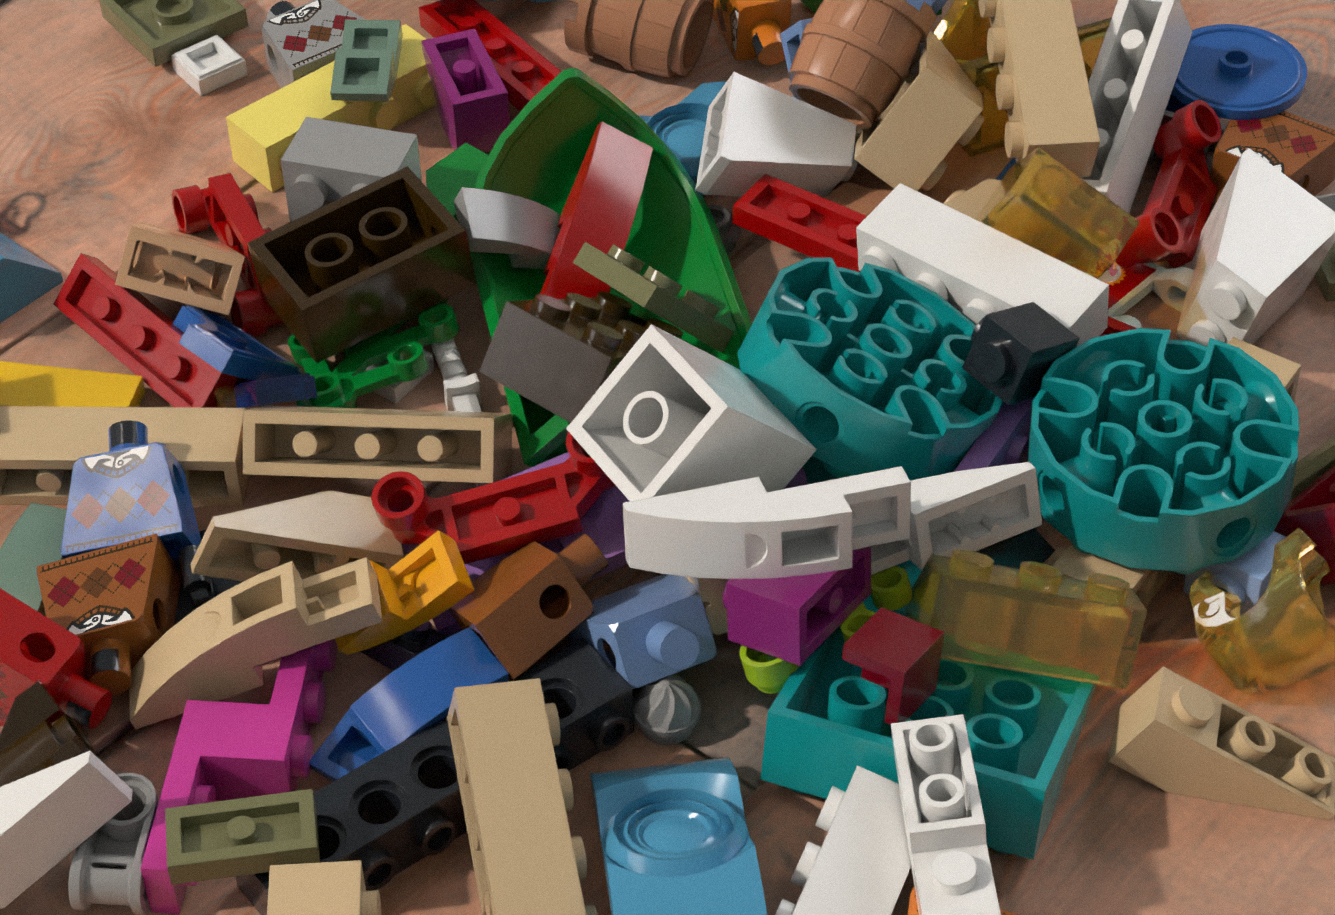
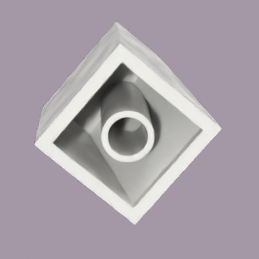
M1250 148L1241 155L1201 231L1192 267L1194 272L1188 292H1186L1176 335L1184 341H1191L1207 347L1210 338L1228 343L1232 337L1253 344L1303 296L1335 241V212Z
M652 324L566 428L629 501L754 477L760 478L767 492L782 490L816 451V448L740 369Z

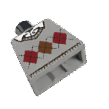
M313 0L297 8L288 1H280L273 5L267 14V20H265L261 28L267 65L280 88L335 61L336 49H341L345 19H366L335 0Z

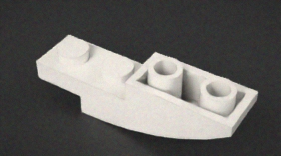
M902 466L772 492H767L760 478L754 477L624 502L623 519L626 561L630 568L668 575L715 579L782 578L852 568L853 550L910 539L911 481Z
M964 715L891 723L897 776L919 915H1001L987 848L986 824Z

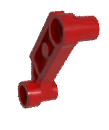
M1195 100L1174 113L1171 121L1161 125L1158 129L1153 149L1163 159L1144 212L1134 219L1132 227L1112 236L1109 241V250L1112 258L1124 269H1128L1136 264L1166 261L1172 268H1178L1193 260L1201 231L1206 223L1218 189L1210 179L1203 149L1219 141L1222 130L1217 114L1205 101Z
M231 173L209 177V187L201 190L197 185L173 190L172 206L181 233L191 234L205 231L208 229L209 224H211L222 244L245 256L240 277L247 289L237 291L234 294L230 309L232 322L253 337L266 334L268 327L284 324L262 296L247 244L272 231L270 227L263 228L258 220L257 208L251 194L242 193Z
M568 432L566 447L569 458L564 463L436 499L427 496L422 482L414 474L404 471L392 472L382 477L375 484L371 494V501L380 522L392 531L393 536L400 543L409 545L421 544L439 530L455 540L464 564H469L518 550L533 541L543 543L582 532L581 518L603 491L612 488L615 484Z

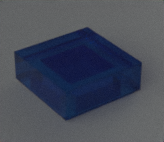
M310 373L239 383L238 387H234L237 408L317 398L315 378L310 376Z

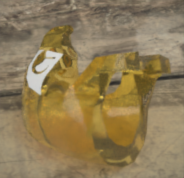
M1299 528L1275 545L1272 572L1267 590L1255 606L1241 617V599L1237 595L1217 588L1213 582L1214 575L1212 572L1206 571L1194 581L1190 588L1189 599L1194 613L1195 632L1198 641L1220 676L1232 688L1245 694L1262 693L1309 680L1335 668V626L1326 619L1319 586L1321 578L1329 573L1330 569L1325 559L1313 549L1317 545Z

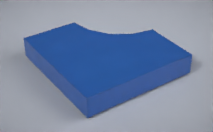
M187 305L181 307L173 322L174 326L184 332L179 344L221 373L289 391L293 390L302 373L299 371V367L218 313Z

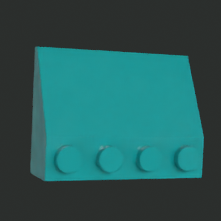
M841 625L795 672L790 674L768 710L760 780L787 787L797 793L811 794L827 799L832 786L846 792L858 765L899 784L891 725L885 723L889 689L861 678L862 667L842 659L845 642ZM945 632L936 690L907 721L964 715L986 824L987 847L1000 853L1015 854L1033 860L1052 819L1097 685L1098 673Z

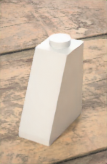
M733 72L708 108L695 191L705 195L743 196L764 174H768L824 198L832 192L840 181L844 183L848 181L856 169L858 162L854 159V144L857 125Z

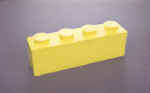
M407 24L402 25L403 38L398 70L389 101L332 100L330 91L335 62L333 61L227 116L226 121L233 161L273 193L284 187L281 158L306 117L390 130L437 105L422 51L421 41L426 40V38Z

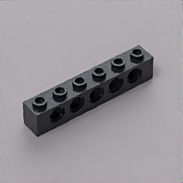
M584 638L529 668L514 680L510 679L507 681L540 678L545 704L554 703L556 705L560 722V743L558 746H553L558 769L570 771L601 751L614 749L626 736L634 732L632 686ZM447 716L313 793L316 805L320 863L361 860L366 891L382 888L396 874L426 856L442 852L453 840L467 832ZM269 872L235 876L238 888L260 915H267Z

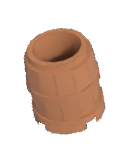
M569 0V2L579 5L576 22L565 19V44L570 51L588 57L600 55L608 60L622 64L624 69L633 72L643 71L672 79L677 77V75L686 76L695 67L706 43L712 22L714 0Z
M823 0L811 23H807L802 33V41L789 71V78L791 80L789 90L798 100L857 125L856 128H870L873 122L880 121L877 115L885 111L891 104L902 81H906L910 73L908 70L915 57L919 43L925 42L937 16L925 1L920 11H918L914 6L907 3L906 0Z

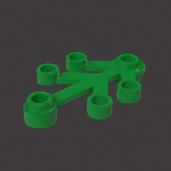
M448 299L416 314L419 315L418 321L420 324L416 327L397 333L408 320L406 319L343 350L345 358L333 372L330 371L325 360L316 363L292 334L288 339V346L295 363L303 366L308 379L296 397L297 406L357 408L356 399L359 396L400 381H412L423 376L429 368L423 346L449 341L459 332V324L454 310L450 305L446 304ZM388 360L389 364L364 372L368 366Z

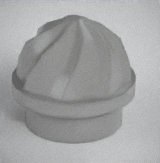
M678 674L669 675L641 687L633 700L634 721L641 729L643 735L654 743L661 745L680 743L691 735L694 727L700 720V697Z

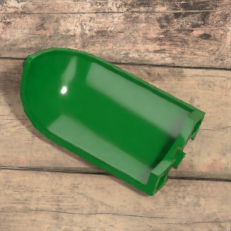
M577 68L563 70L527 103L501 133L477 176L474 188L503 192L529 199L552 209L561 216L597 125L600 122H604L651 146L653 150L644 187L624 251L645 263L639 272L640 275L643 276L650 266L682 285L683 287L677 296L681 300L687 290H690L720 308L714 320L734 331L733 336L722 353L682 329L680 330L684 334L681 340L740 369L737 352L752 322L716 222L702 194L695 191V182L675 154L648 124L614 94ZM470 252L477 287L492 340L506 302L534 300L535 295L540 294L547 275L543 274L544 269L512 268L509 254ZM611 287L610 294L621 297L633 305L630 313L647 322L648 319L652 318L671 324ZM504 386L524 464L534 467L567 453L566 437L569 431L566 428L570 425V422Z

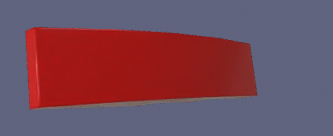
M600 122L597 125L556 227L560 228V232L543 271V274L547 275L540 294L555 299H565L568 293L591 298L596 297L598 292H610L611 286L580 268L573 261L585 242L605 254L609 252L613 244L622 250L625 249L644 187L653 150L651 146L604 122Z

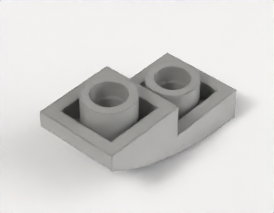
M461 188L454 200L458 222L466 230L470 252L509 254L512 268L545 269L560 232V228L556 227L560 214L535 201L519 196L484 189Z

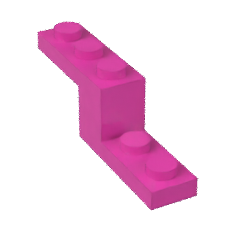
M335 639L300 650L292 655L281 657L270 705L187 700L140 868L151 913L180 914L187 886H196L198 883L191 882L171 885L167 869L165 808L296 791L299 777L307 778L311 771L309 760L313 756V741L309 732L311 724L321 723L324 716L325 685L321 681L324 671H333L337 658V643Z

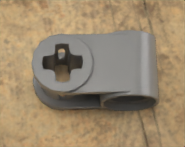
M121 773L117 774V776L133 790L132 802L76 848L71 861L68 881L69 901L73 910H88L91 904L130 906L134 914H148L151 910L140 868L159 800L152 782L143 775Z

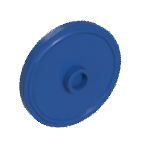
M1210 25L1192 30V35L1171 93L1185 105L1195 100L1205 101L1213 108L1218 118L1231 120L1261 119L1287 110L1300 99L1306 85L1307 66L1300 52L1288 41L1274 33L1246 25Z

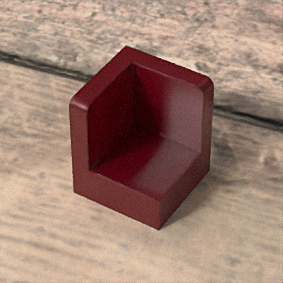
M881 607L844 643L842 659L862 667L861 678L889 689L885 723L891 725V723L906 722L936 690L945 632Z

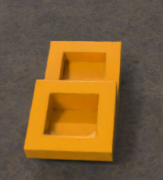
M438 530L390 569H386L372 560L369 561L377 575L383 622L363 628L355 633L335 638L338 649L350 655L392 640L435 618L472 593L474 587L455 540Z

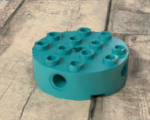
M806 258L781 269L737 352L740 370L816 448L812 456L821 460L825 469L838 478L902 466L910 481L954 472L978 437L991 426L1002 404L1000 398L962 368L972 346L971 335L976 325L936 292L893 270L865 263L862 270L857 272L837 267L833 258Z
M1137 328L1091 338L1052 363L1042 378L1040 391L1032 402L1028 462L1036 467L1040 509L1045 521L1068 538L1074 548L1080 552L1094 554L1129 568L1174 571L1185 575L1194 574L1204 567L1234 561L1269 538L1290 503L1298 460L1299 412L1278 376L1239 347L1212 338L1209 339L1208 346L1206 347L1191 341L1170 340L1171 330Z

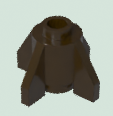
M40 680L15 697L1 731L0 787L88 751H91L98 757L87 740L89 733L82 724L76 725L66 714L53 723L47 719L60 710V706Z

